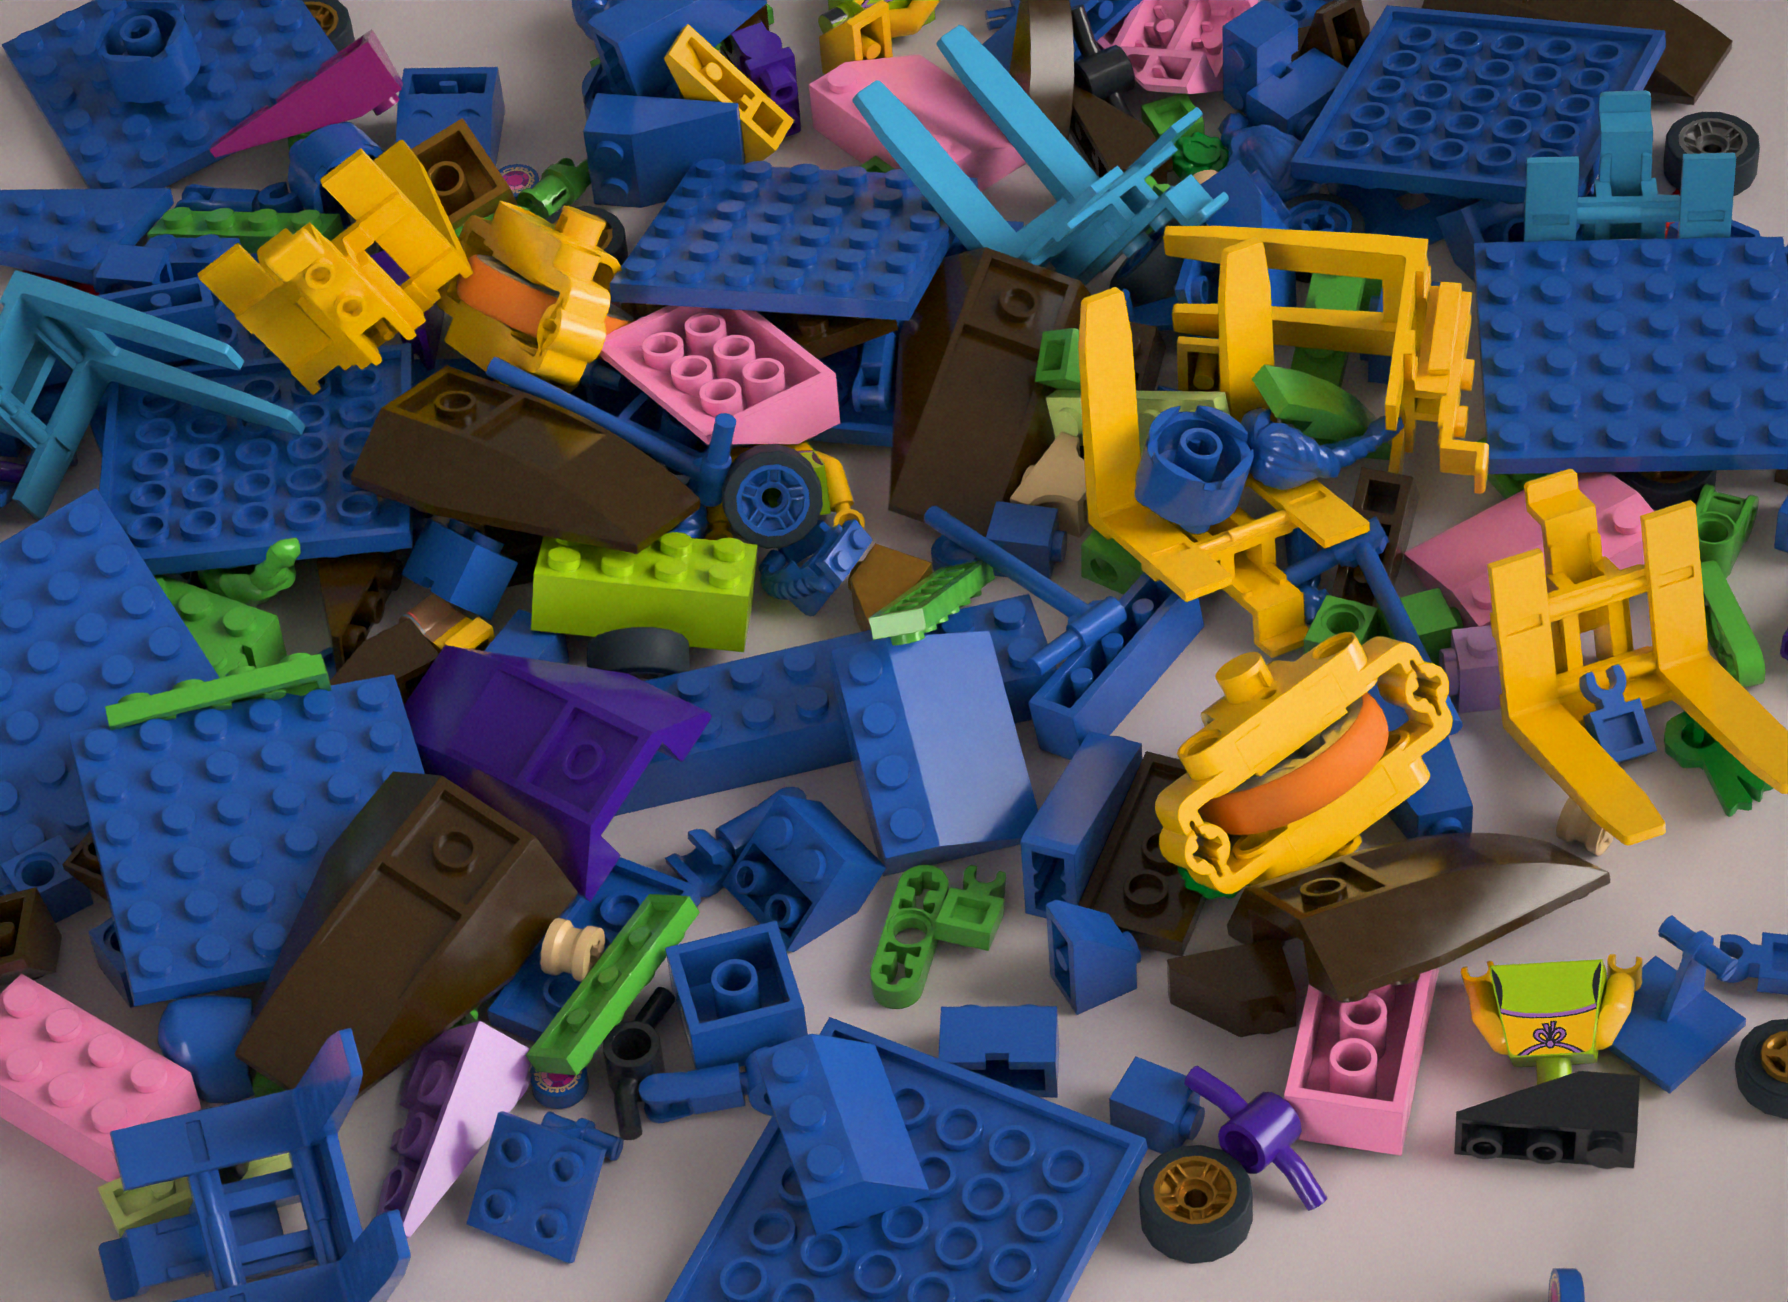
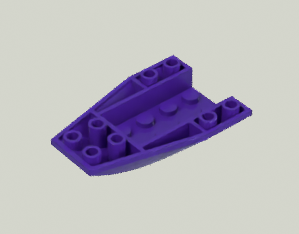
M449 645L443 647L404 705L425 774L444 776L536 836L577 890V895L589 902L592 901L621 856L601 835L655 753L659 751L683 762L712 718L708 711L627 673Z

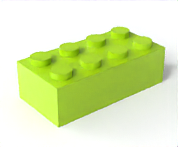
M671 532L664 534L638 554L544 536L533 578L531 630L596 637L599 634L616 629L655 627L669 629L682 634L689 641V647L744 652L754 598L758 545L746 544L735 538L708 540L691 538L684 533Z

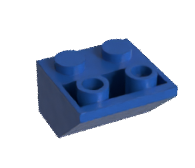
M779 794L722 885L760 924L777 921L786 951L795 952L858 913L887 867L822 802Z

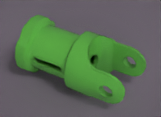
M562 158L556 164H551L544 170L541 180L532 189H523L518 194L517 204L527 208L543 219L557 212L563 205H572L591 184L588 160H583L577 167H575L574 162L570 158Z

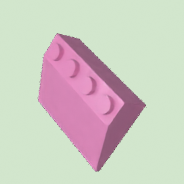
M920 54L844 62L809 84L813 128L862 164L877 156L894 169H902L879 141L852 101L859 91L876 80L881 81L917 117L969 178H978V189L981 192L1026 164L1025 160L968 89Z
M668 305L612 331L605 337L603 348L599 356L706 444H710L715 418L721 413L730 414L736 419L732 444H799L840 424L836 373L757 311Z
M1609 472L1577 473L1579 490L1596 507L1602 555L1606 556L1620 570L1637 564H1645L1640 516L1653 512V509L1639 492ZM1524 490L1403 553L1404 560L1427 590L1440 588L1448 606L1458 609L1463 628L1491 625L1490 613L1492 612L1488 563L1539 548L1543 552L1546 575L1541 525L1527 512Z

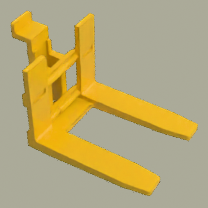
M404 140L396 142L374 159V161L360 148L320 179L323 187L356 220L355 223L331 241L325 238L309 222L294 234L285 228L257 250L259 263L239 243H236L197 273L199 280L235 314L236 319L251 334L254 333L290 369L291 374L312 395L321 390L318 380L338 365L345 371L352 365H357L361 370L371 363L375 366L379 365L382 362V357L378 350L379 346L393 339L394 335L398 332L407 340L416 337L417 335L414 330L426 322L423 313L441 298L438 289L459 273L465 279L473 274L464 250L424 166ZM374 241L410 277L400 286L365 251Z
M1229 226L1165 227L1163 235L1165 254L1171 257L1220 264L1221 252L1224 248L1251 238H1257L1264 244L1268 269L1382 280L1383 312L1271 306L1273 344L1392 356L1385 402L1386 430H1397L1398 416L1402 418L1404 427L1392 439L1388 472L1402 474L1405 453H1413L1416 420L1438 422L1440 472L1474 476V493L1482 494L1485 492L1489 465V445L1481 442L1455 440V437L1465 438L1468 406H1460L1462 390L1472 391L1475 360L1466 359L1472 315H1470L1472 292L1462 291V283L1440 281V286H1431V266H1428L1427 260L1428 239L1381 234ZM1218 304L1173 305L1172 321L1175 332L1219 339Z
M1251 238L1224 248L1221 252L1218 287L1220 392H1225L1230 416L1240 423L1243 416L1250 410L1259 407L1270 409L1252 378L1264 364L1275 366L1271 287L1264 244L1257 238ZM1114 287L1084 298L1081 301L1078 350L1089 524L1107 540L1113 538L1141 563L1143 572L1155 582L1161 580L1185 602L1219 589L1224 590L1253 615L1254 644L1269 657L1275 658L1303 647L1304 638L1309 630L1305 625L1304 593L1287 580V575L1276 567L1275 538L1291 533L1293 529L1299 527L1325 549L1369 532L1370 522L1316 479L1298 487L1279 490L1256 481L1250 473L1244 488L1250 487L1278 511L1255 520L1241 507L1237 506L1234 513L1226 520L1211 525L1205 533L1193 534L1185 531L1179 524L1160 517L1149 507L1141 505L1136 500L1134 494L1136 472L1141 459L1133 342L1125 296L1121 290ZM1271 411L1270 420L1277 423V418Z
M1566 469L1526 482L1524 491L1527 512L1541 525L1546 575L1543 552L1539 548L1487 564L1492 603L1490 621L1492 637L1496 640L1502 690L1499 698L1503 728L1596 824L1624 845H1633L1665 834V821L1647 794L1585 729L1586 725L1583 716L1597 710L1595 704L1588 701L1581 693L1579 678L1593 671L1597 685L1601 689L1608 690L1610 683L1605 670L1619 664L1626 675V687L1622 693L1625 702L1640 698L1643 708L1647 709L1668 701H1674L1751 773L1781 794H1788V730L1710 655L1708 650L1696 504L1688 500L1641 515L1645 564H1637L1620 570L1606 556L1602 555L1601 536L1598 533L1595 504L1579 490L1577 473L1573 469ZM1647 592L1652 646H1645L1634 650L1629 598ZM1593 630L1596 657L1600 661L1583 666L1580 634Z

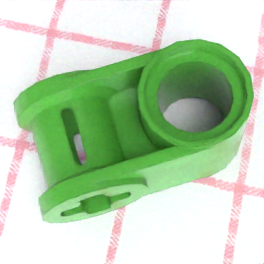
M1708 483L1702 488L1696 505L1700 561L1715 560L1725 578L1731 574L1743 544L1748 541L1758 511V496L1749 495L1746 499L1717 492L1715 486Z

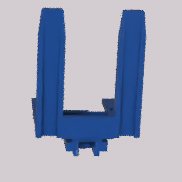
M351 1028L339 1030L327 1038L294 1089L110 1132L124 1191L187 1177L193 1200L189 1207L190 1214L125 1230L121 1238L103 1242L99 1245L98 1251L111 1300L118 1301L143 1295L148 1292L150 1287L205 1274L206 1278L212 1276L215 1291L172 1302H387L406 1273L411 1253L399 1209L387 1211L374 1217L364 1231H362L338 1139V1132L358 1095L363 1077V1070ZM289 1153L291 1169L223 1185L221 1183L218 1169ZM301 1202L308 1229L284 1235L277 1208ZM317 1263L315 1267L249 1283L246 1282L249 1279Z

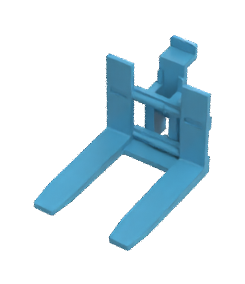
M958 25L943 35L937 41V47L964 86L1057 201L1056 204L1018 232H1015L917 117L881 81H874L859 91L852 99L879 141L968 251L987 247L1043 268L1052 264L1056 269L1055 272L1080 280L1085 286L1099 272L1103 273L1123 253L1129 259L1151 240L1145 233L1150 227L1155 232H1158L1174 217L1182 226H1200L1229 200L1225 192L1212 199L1192 174L1175 187L1171 185L1159 197L1145 182V179L1153 171L1163 165L1178 150L1174 143L1203 115L1198 107L1170 126L1125 172L1117 165L1100 178L1001 63L963 25Z
M1606 91L1600 93L1598 113L1600 128L1598 179H1594L1593 196L1578 197L1579 156L1527 157L1523 242L1576 241V224H1582L1581 241L1665 239L1666 222H1679L1678 239L1730 238L1736 168L1735 153L1683 154L1680 196L1658 195L1656 178H1651L1653 125L1651 118V94L1649 91Z
M14 270L0 299V303L4 306L0 314V432L18 437L23 443L34 450L12 497L34 519L41 520L45 517L105 389L111 381L231 417L241 418L265 427L269 426L273 429L302 435L305 424L292 411L245 392L116 346L104 333L202 362L240 371L244 360L230 345L183 326L56 281ZM57 359L72 374L46 426L31 410Z

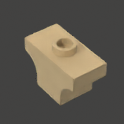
M1061 432L1037 464L1030 465L1026 469L1020 486L1010 497V503L1058 508L1059 530L1067 531V534L1078 538L1083 535L1090 525L1088 522L1084 460L1080 457V438Z

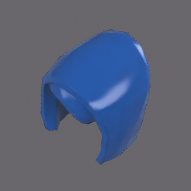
M220 995L180 998L168 1003L161 1016L157 1040L162 1054L165 1058L191 1072L198 1098L208 1103L226 1104L239 1102L255 1095L249 1065L235 1057V1051L254 1012L253 1002L250 998Z

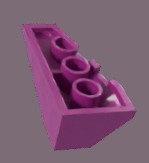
M371 29L320 65L321 68L315 72L316 76L311 80L305 78L294 83L276 98V104L270 108L268 105H265L215 140L209 150L216 158L316 130L327 125L359 118L371 110L378 116L400 100L396 93L402 90L403 82L378 37Z

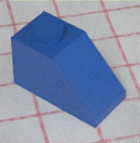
M1059 900L1046 904L1050 976L1076 1015L1137 989L1136 964L1141 962V953L1130 932L1125 931L1122 933L1108 913Z

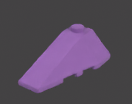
M477 1021L444 1031L415 1055L403 1086L399 1105L408 1109L406 1125L403 1129L399 1128L393 1133L390 1149L399 1153L398 1164L388 1173L383 1181L376 1216L387 1211L399 1209L406 1237L410 1238L490 1138L498 1112L510 1113L517 1104V1101L527 1091L531 1081V1073L529 1072L531 1063L526 1057L530 1050L528 1047L485 1023Z

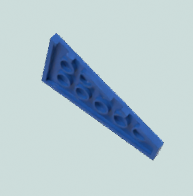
M171 188L0 190V265L93 285L95 266L98 263H102L110 244L134 246L163 214L174 205Z

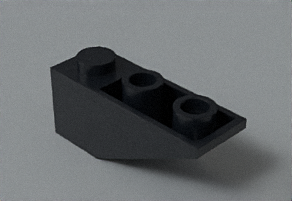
M1578 1071L1457 1111L1454 1154L1470 1155L1479 1159L1508 1158L1532 1160L1540 1164H1552L1555 1162L1584 1164L1602 1169L1615 1167L1634 1168L1638 1131L1640 1075Z

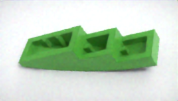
M1264 364L1252 378L1274 416L1278 419L1290 420L1294 428L1299 429L1304 435L1312 437L1318 445L1362 436L1369 424L1376 420L1375 415L1355 396L1329 381L1310 374ZM1389 440L1382 443V446L1378 447L1375 452L1368 453L1365 458L1390 460L1392 442Z

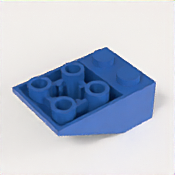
M498 67L404 68L402 75L403 86L402 90L399 91L398 97L400 100L397 104L396 142L404 140L412 149L463 118L496 166L505 115Z

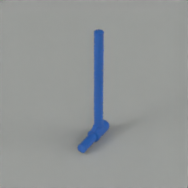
M494 357L489 363L486 371L487 376L513 389L547 400L587 418L629 442L652 459L689 477V483L694 489L695 494L700 498L702 505L714 507L722 503V486L732 463L729 453L736 426V419L732 415L721 413L716 416L709 450L694 457L498 357Z
M932 506L926 511L924 521L927 525L1068 617L1066 632L1027 659L1030 669L1037 676H1042L1078 649H1087L1126 621L1127 615L1123 606L1113 596L1087 604L940 507Z
M1376 516L1368 520L1370 522L1369 532L1328 548H1323L1283 569V572L1287 575V580L1297 587L1338 564L1342 567H1356L1359 565L1395 639L1413 645L1418 650L1423 661L1432 663L1378 556L1384 551L1386 544L1390 541ZM1448 695L1445 702L1453 718L1452 728L1448 735H1454L1462 729L1463 723Z

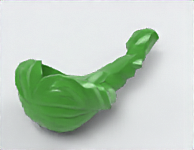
M297 538L281 539L274 543L266 553V560L260 564L238 566L232 569L198 570V578L201 584L206 586L208 591L252 607L265 604L275 597L280 590L287 589L294 583L296 579L295 560L301 553L299 540Z

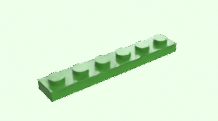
M982 560L940 567L868 618L873 640L891 637L892 645H903L924 639V633L936 630V624L948 621V615L960 612L959 607L970 604L971 598L982 595L981 589L995 579L993 568Z

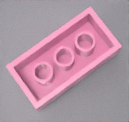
M1439 968L1421 973L1418 980L1409 984H1389L1368 991L1369 994L1366 998L1350 1003L1337 1002L1311 985L1308 986L1284 1093V1099L1297 1112L1301 1122L1302 1132L1298 1140L1402 1156Z
M21 973L0 994V1117L103 1180L111 1182L120 1178L110 1137L111 1131L192 1113L202 1109L191 1072Z

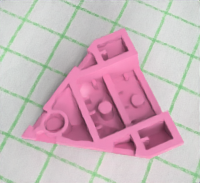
M1142 0L1097 41V44L1101 50L1114 45L1121 47L1130 60L1135 81L1146 91L1182 94L1219 92L1223 90L1222 26L1257 4L1258 0Z

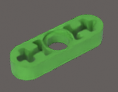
M1715 560L1701 562L1707 639L1720 665L1744 688L1763 684L1766 672L1761 648L1720 566Z
M918 865L911 867L899 879L870 969L873 996L880 1005L886 1008H907L915 1004L923 993L939 941L934 939L935 921L949 891V882L946 874L935 866ZM923 889H930L926 893L923 902L924 910L917 908L916 896H920ZM909 928L919 929L926 934L923 940L915 944H903L895 938L899 932ZM898 963L904 964L906 978H901L897 985L888 984L895 980Z

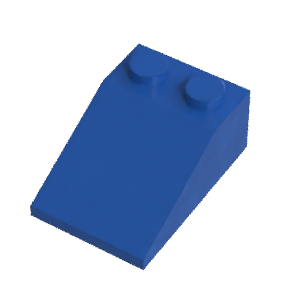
M596 93L583 130L594 204L643 208L667 202L690 167L703 159H720L725 164H746L738 103Z
M1239 159L1200 184L1212 199H1215L1222 192H1225L1229 197L1228 202L1206 221L1208 226L1289 230L1284 220L1291 216L1281 198L1275 190L1271 189L1258 169L1250 174ZM1268 269L1271 287V306L1297 308L1295 271Z

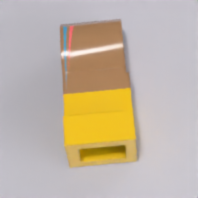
M434 593L430 594L399 618V623L410 618L438 653L441 652L445 645L485 651L495 638L492 625L479 616L471 620L460 611L454 610L448 601Z

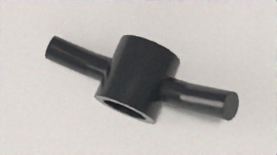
M1084 5L1071 7L1073 36L1083 57L1074 62V84L1136 119L1122 96V93L1132 90L1135 86L1134 71L1129 58L1122 48L1117 45L1100 50L1093 35Z
M657 987L633 1022H625L615 1026L603 1041V1054L609 1086L614 1093V1108L619 1136L623 1140H635L643 1132L637 1103L643 1102L639 1094L640 1083L649 1075L666 1073L660 1037L655 1028L674 1004L675 996L664 987Z

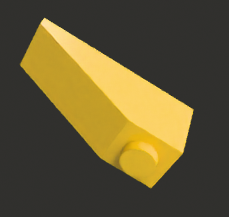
M689 24L683 27L663 59L684 99L738 103L745 162L763 161L778 149L794 120Z

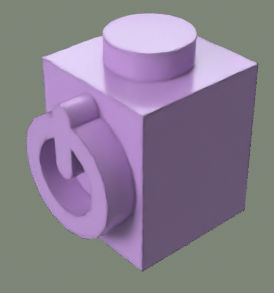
M1491 625L1451 629V648L1439 650V666L1447 674L1449 680L1448 695L1455 696L1458 712L1468 713L1501 709L1499 695L1502 694L1497 646L1496 640L1492 637Z

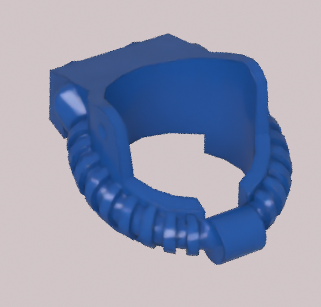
M856 519L845 521L842 527L839 524L829 527L823 520H818L817 524L804 539L788 547L777 548L778 550L773 549L768 552L758 566L761 586L771 597L789 600L805 615L814 616L845 580L873 539ZM813 554L801 567L797 565L800 561Z

